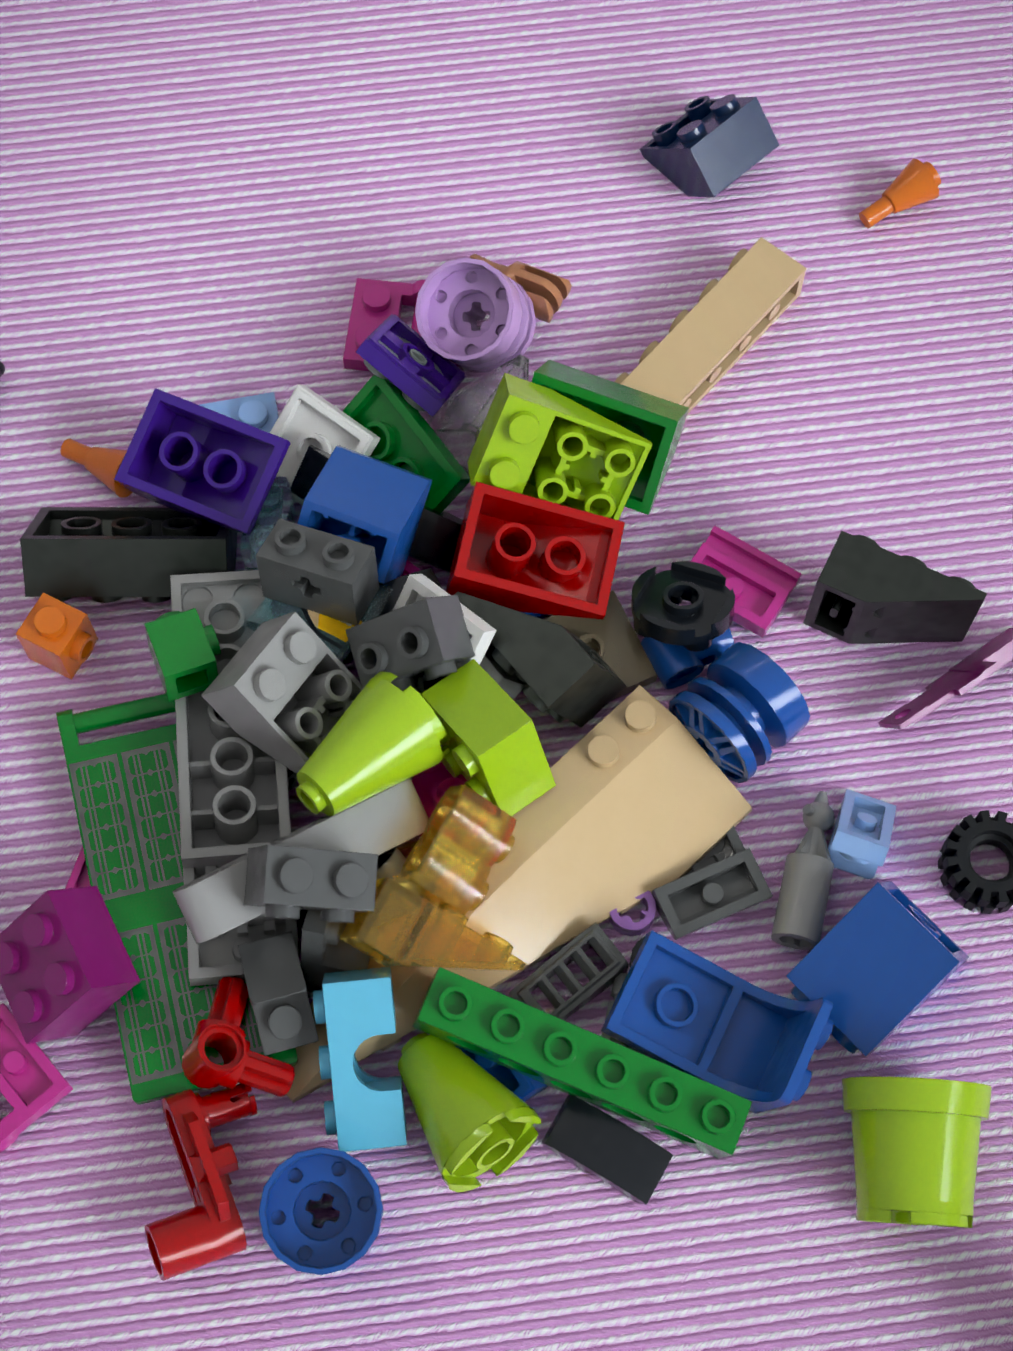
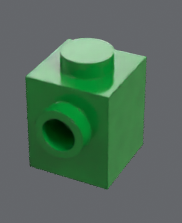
M196 608L184 612H167L159 616L155 621L144 624L149 650L168 701L170 702L206 690L218 676L215 656L221 655L218 638L212 624L203 627Z

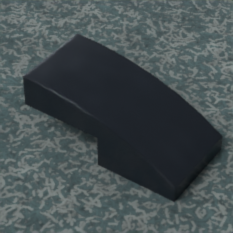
M574 1095L566 1097L541 1144L585 1173L595 1174L632 1200L646 1205L673 1157V1154L647 1137Z

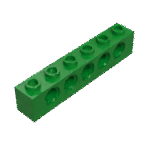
M441 967L438 968L432 978L412 1026L715 1158H723L734 1154L752 1101Z

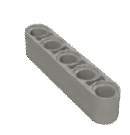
M409 778L334 816L325 815L266 845L380 855L427 831L432 825L412 780ZM248 854L173 891V895L196 944L218 937L265 913V907L244 906Z

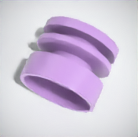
M464 257L445 262L429 274L418 292L415 316L420 335L430 349L468 370L491 373L506 369L522 358L533 340L536 317L532 300L520 284L484 260ZM486 313L490 315L489 321L482 322L481 328L477 327V320L485 319Z

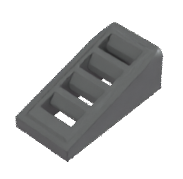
M595 922L511 990L509 996L544 1011L531 994L532 991L539 987L556 1009L551 1015L565 1021L611 986L619 974L627 973L629 964L601 927ZM591 947L607 966L601 972L585 954ZM572 961L577 964L589 979L585 986L580 984L567 967ZM555 974L572 994L566 1001L548 980Z

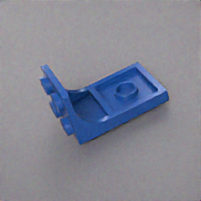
M652 930L646 934L601 1031L650 1058L752 1101L749 1111L757 1114L787 1106L792 1100L797 1102L804 1095L812 1077V1072L807 1067L814 1050L818 1051L825 1045L833 1029L834 1021L829 1018L833 1003L823 997L814 1001H798L768 992Z

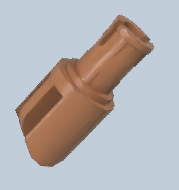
M477 254L470 256L471 259L484 260L520 284L533 302L535 317L547 323L551 322L554 313L559 310L563 300L567 298L571 291L572 285L569 280L520 261L505 266Z

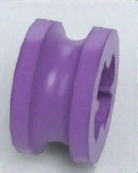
M649 890L635 897L636 899H642L640 904H644L646 907V911H641V920L639 922H633L629 915L620 917L617 908L610 911L609 922L620 934L627 936L641 935L653 924L656 902Z

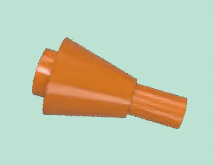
M912 159L884 191L882 197L859 213L861 222L865 227L871 228L891 213L895 214L938 198V186L941 184V179L937 170L927 161L922 163L918 159Z
M70 438L63 442L60 450L63 457L84 465L91 474L119 497L125 498L133 493L114 480L127 450L102 447L91 448Z

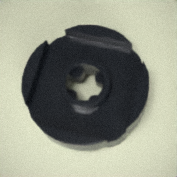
M690 561L672 562L671 570L662 571L657 574L656 567L651 568L638 577L632 588L631 611L634 618V630L640 636L651 637L662 643L683 646L687 650L695 652L704 651L712 645V639L722 635L733 621L735 606L733 588L730 591L725 586L726 578L719 571L701 563ZM683 600L691 602V605L681 606L679 604H681Z

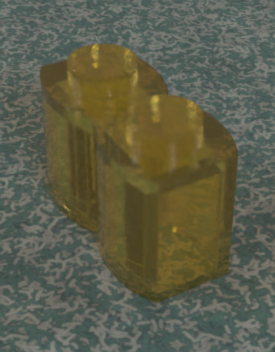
M466 785L449 787L431 814L424 834L408 855L399 874L398 881L450 915H465L469 910H475L488 893L489 883L486 881L492 865L503 861L514 845L515 837L512 833L517 820Z

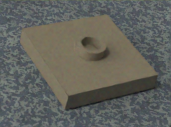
M614 590L610 591L607 610L603 620L552 615L543 619L565 627L593 648L625 683L626 687L612 700L633 692L639 685L645 687L656 682L657 674Z

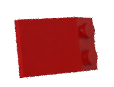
M476 482L466 505L446 592L454 595L459 591L519 612L603 620L607 610L625 522Z

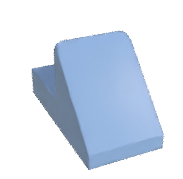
M846 789L827 846L834 868L866 879H872L875 876L878 866H883L890 847L896 805Z

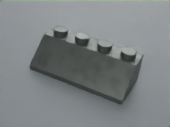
M42 507L20 538L25 597H40L44 592L62 602L72 597H92L93 601L100 603L115 602L122 597H142L143 601L150 603L165 602L171 599L170 575L235 571L238 532L171 508Z

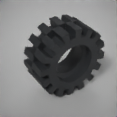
M989 810L980 811L976 818H973L972 814L963 818L959 825L957 824L940 850L942 855L938 860V869L944 870L940 877L943 887L948 884L952 886L953 889L949 895L954 901L960 896L967 900L963 907L972 911L977 905L981 906V914H991L995 908H998L999 913L1008 911L1013 905V823L1006 822L1008 813L998 811L995 817H990ZM984 844L993 845L1001 849L1009 861L1007 876L999 880H987L979 876L974 871L970 862L971 851L975 847Z

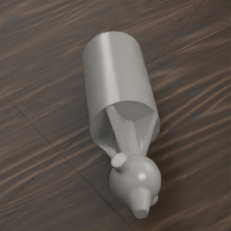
M823 791L818 793L814 802L803 807V822L808 831L795 853H790L786 857L771 939L776 943L800 950H812L821 940L834 869L824 832L834 827L835 817L832 808L829 806L827 793Z

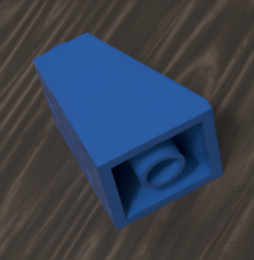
M892 881L877 882L786 977L795 985L791 989V993L796 1000L814 1001L823 997L831 1001L833 1008L829 1018L834 1021L831 1034L850 1053L854 1054L859 1049L867 1056L877 1049L969 956Z

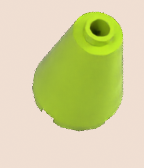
M379 672L368 681L297 773L299 786L296 788V793L301 802L312 813L318 814L323 812L328 816H334L439 764L449 754V747L441 749L440 741L447 734L434 710L411 685L404 691L393 685L391 682L398 677L395 674Z
M420 1033L412 1037L401 1050L402 1056L398 1062V1070L441 1177L450 1190L459 1193L482 1186L476 1178L477 1176L489 1169H492L494 1174L499 1176L517 1162L536 1141L539 1133L533 1124H541V1118L535 1110L457 1046L427 1033Z

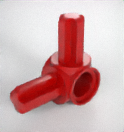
M238 977L221 978L217 985L208 1019H202L198 1022L192 1043L183 1054L182 1068L184 1075L192 1084L199 1088L211 1089L220 1085L233 1089L237 1083H241L279 1097L286 1096L294 1081V1067L250 1050V1041L245 1039L246 1034L240 1028L249 996L247 985L243 979ZM204 1047L216 1049L222 1055L224 1065L211 1062L206 1056Z

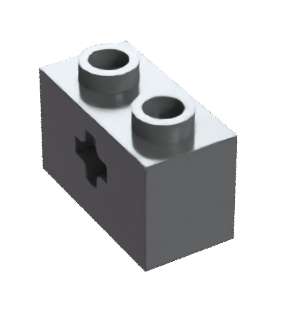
M283 519L277 521L255 555L263 597L311 610L353 625L360 623L380 589L375 547Z

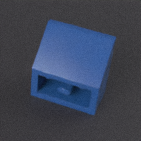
M339 445L335 447L305 497L297 524L375 547L378 579L381 583H387L403 575L432 479Z

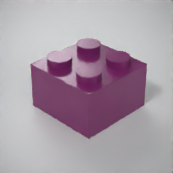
M97 886L48 890L0 933V984L26 1044L78 1035L140 982Z

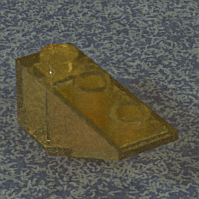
M394 875L392 879L388 877L376 880L374 912L355 913L354 923H348L340 936L341 940L385 967L432 969L441 967L456 970L523 971L526 965L525 962L511 954L514 947L509 942L489 932H484L483 936L466 926L469 919L463 913L445 904H439L438 908L420 897L423 890L418 885L398 875Z

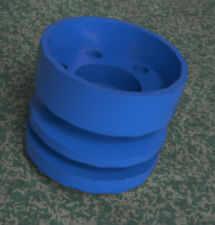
M738 642L732 644L708 666V679L699 677L692 680L688 684L687 691L678 693L670 700L669 711L680 720L729 780L742 783L748 781L756 773L757 766L765 765L770 760L772 754L771 746L776 748L785 746L808 724L810 713L807 702L800 690L777 663L752 645Z
M320 1147L297 1152L277 1166L263 1188L259 1217L263 1237L278 1259L296 1271L323 1275L345 1270L368 1252L380 1232L384 1209L379 1186L364 1164L344 1151ZM325 1194H330L334 1197L332 1207L340 1211L339 1217L336 1222L326 1220L322 1228L314 1225L315 1214L308 1211L309 1204L312 1200L321 1202Z

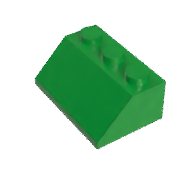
M548 360L534 371L533 383L552 389L652 442L651 450L625 504L627 508L649 515L674 457L689 408Z

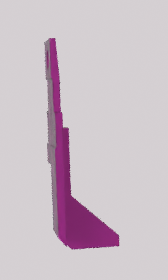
M1008 628L950 668L947 673L925 687L926 691L878 722L880 727L904 729L931 713L955 695L962 696L1001 669L1002 666L1013 661V628Z

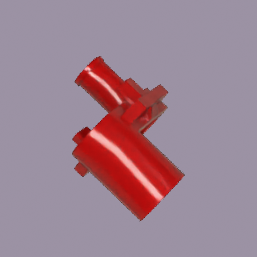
M239 1083L233 1089L225 1088L202 1097L198 1092L194 1093L191 1089L162 1099L166 1125L195 1205L193 1208L145 1225V1235L151 1258L162 1281L246 1250L247 1243L243 1224L229 1187L232 1184L229 1173L239 1170L238 1161L229 1142L217 1147L214 1146L211 1129L249 1115L257 1114L255 1096L248 1097V1093L252 1091L250 1086Z

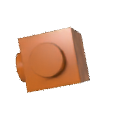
M44 592L16 632V636L29 659L71 680L82 663L88 659L98 640L86 613Z

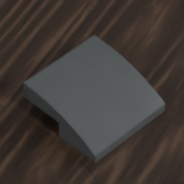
M734 826L702 860L692 866V869L684 877L652 891L656 902V909L674 940L773 897L750 848L745 850Z

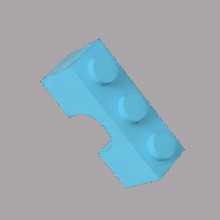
M391 967L324 973L323 990L313 991V1006L316 1024H326L328 1045L319 1046L318 1049L321 1080L332 1079L333 1100L324 1101L327 1135L337 1134L338 1150L344 1152L407 1145L402 1077L381 1078L372 1076L359 1066L355 1057L357 1048L366 1039L376 1035L396 1033Z

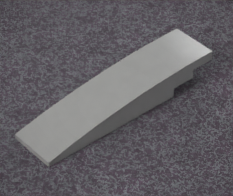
M258 570L170 575L172 611L184 612L196 608L203 627L212 624L221 649V655L215 656L218 675L261 623L277 618L276 600L263 597ZM204 691L175 700L181 860L184 885L248 854V848L266 845L291 833L287 767L237 734L201 696ZM263 913L218 937L196 944L186 923L190 986L218 984L219 980L223 977H238L246 982L238 945L292 931L299 957L297 919L268 918Z

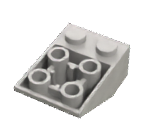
M294 611L261 623L201 696L237 734L297 774L361 692L362 686L316 633Z

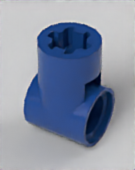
M729 628L722 635L712 639V645L708 649L698 652L687 650L683 646L662 643L651 637H644L641 641V645L664 689H674L692 681L702 673L705 665L712 663L734 644Z

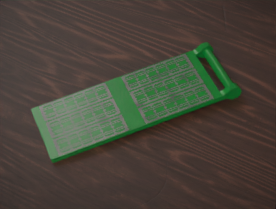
M166 693L75 714L72 709L56 712L90 885L98 887L140 979L137 985L114 1003L132 1098L137 1105L161 1100L188 1089L192 1091L204 1089L192 1084L184 1075L182 1057L187 1047L192 1043L198 1022L202 1019H208L218 984L190 986L187 926L173 895L174 890L184 885L181 860L176 724L80 745L78 734L176 712L175 700L169 702ZM248 996L240 1028L246 1034L245 1039L250 1041V1050L264 1055L253 1007ZM204 1047L206 1056L211 1062L224 1065L222 1055L216 1049ZM296 1048L266 1055L292 1066L298 1063Z

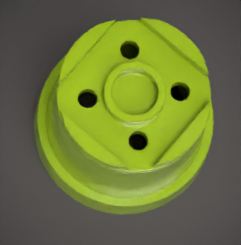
M843 1078L844 1112L851 1114L856 1220L973 1228L974 1194L981 1121L989 1120L992 1087L973 1082L930 1078Z

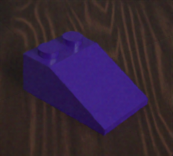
M155 388L114 480L141 497L178 512L250 536L291 443L284 438Z

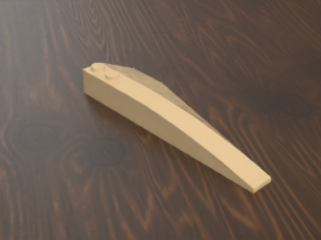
M641 685L550 768L556 784L555 787L507 820L503 821L498 816L429 883L430 889L428 894L413 910L401 917L393 918L376 935L367 969L391 967L396 1033L376 1035L363 1041L355 1052L357 1062L379 1050H382V1052L399 1043L401 1037L416 1029L412 1027L432 978L439 967L493 989L550 956L551 951L574 939L595 922L600 924L610 918V911L617 908V912L623 914L640 904L642 899H636L635 897L647 891H650L652 894L654 889L684 877L695 863L702 860L726 836V833L733 826L736 827L752 811L751 805L680 720ZM313 1001L310 1007L319 1041L295 1047L298 1063L293 1066L295 1073L294 1081L287 1093V1097L293 1103L332 1081V1079L321 1080L318 1049L319 1046L328 1045L326 1024H316Z

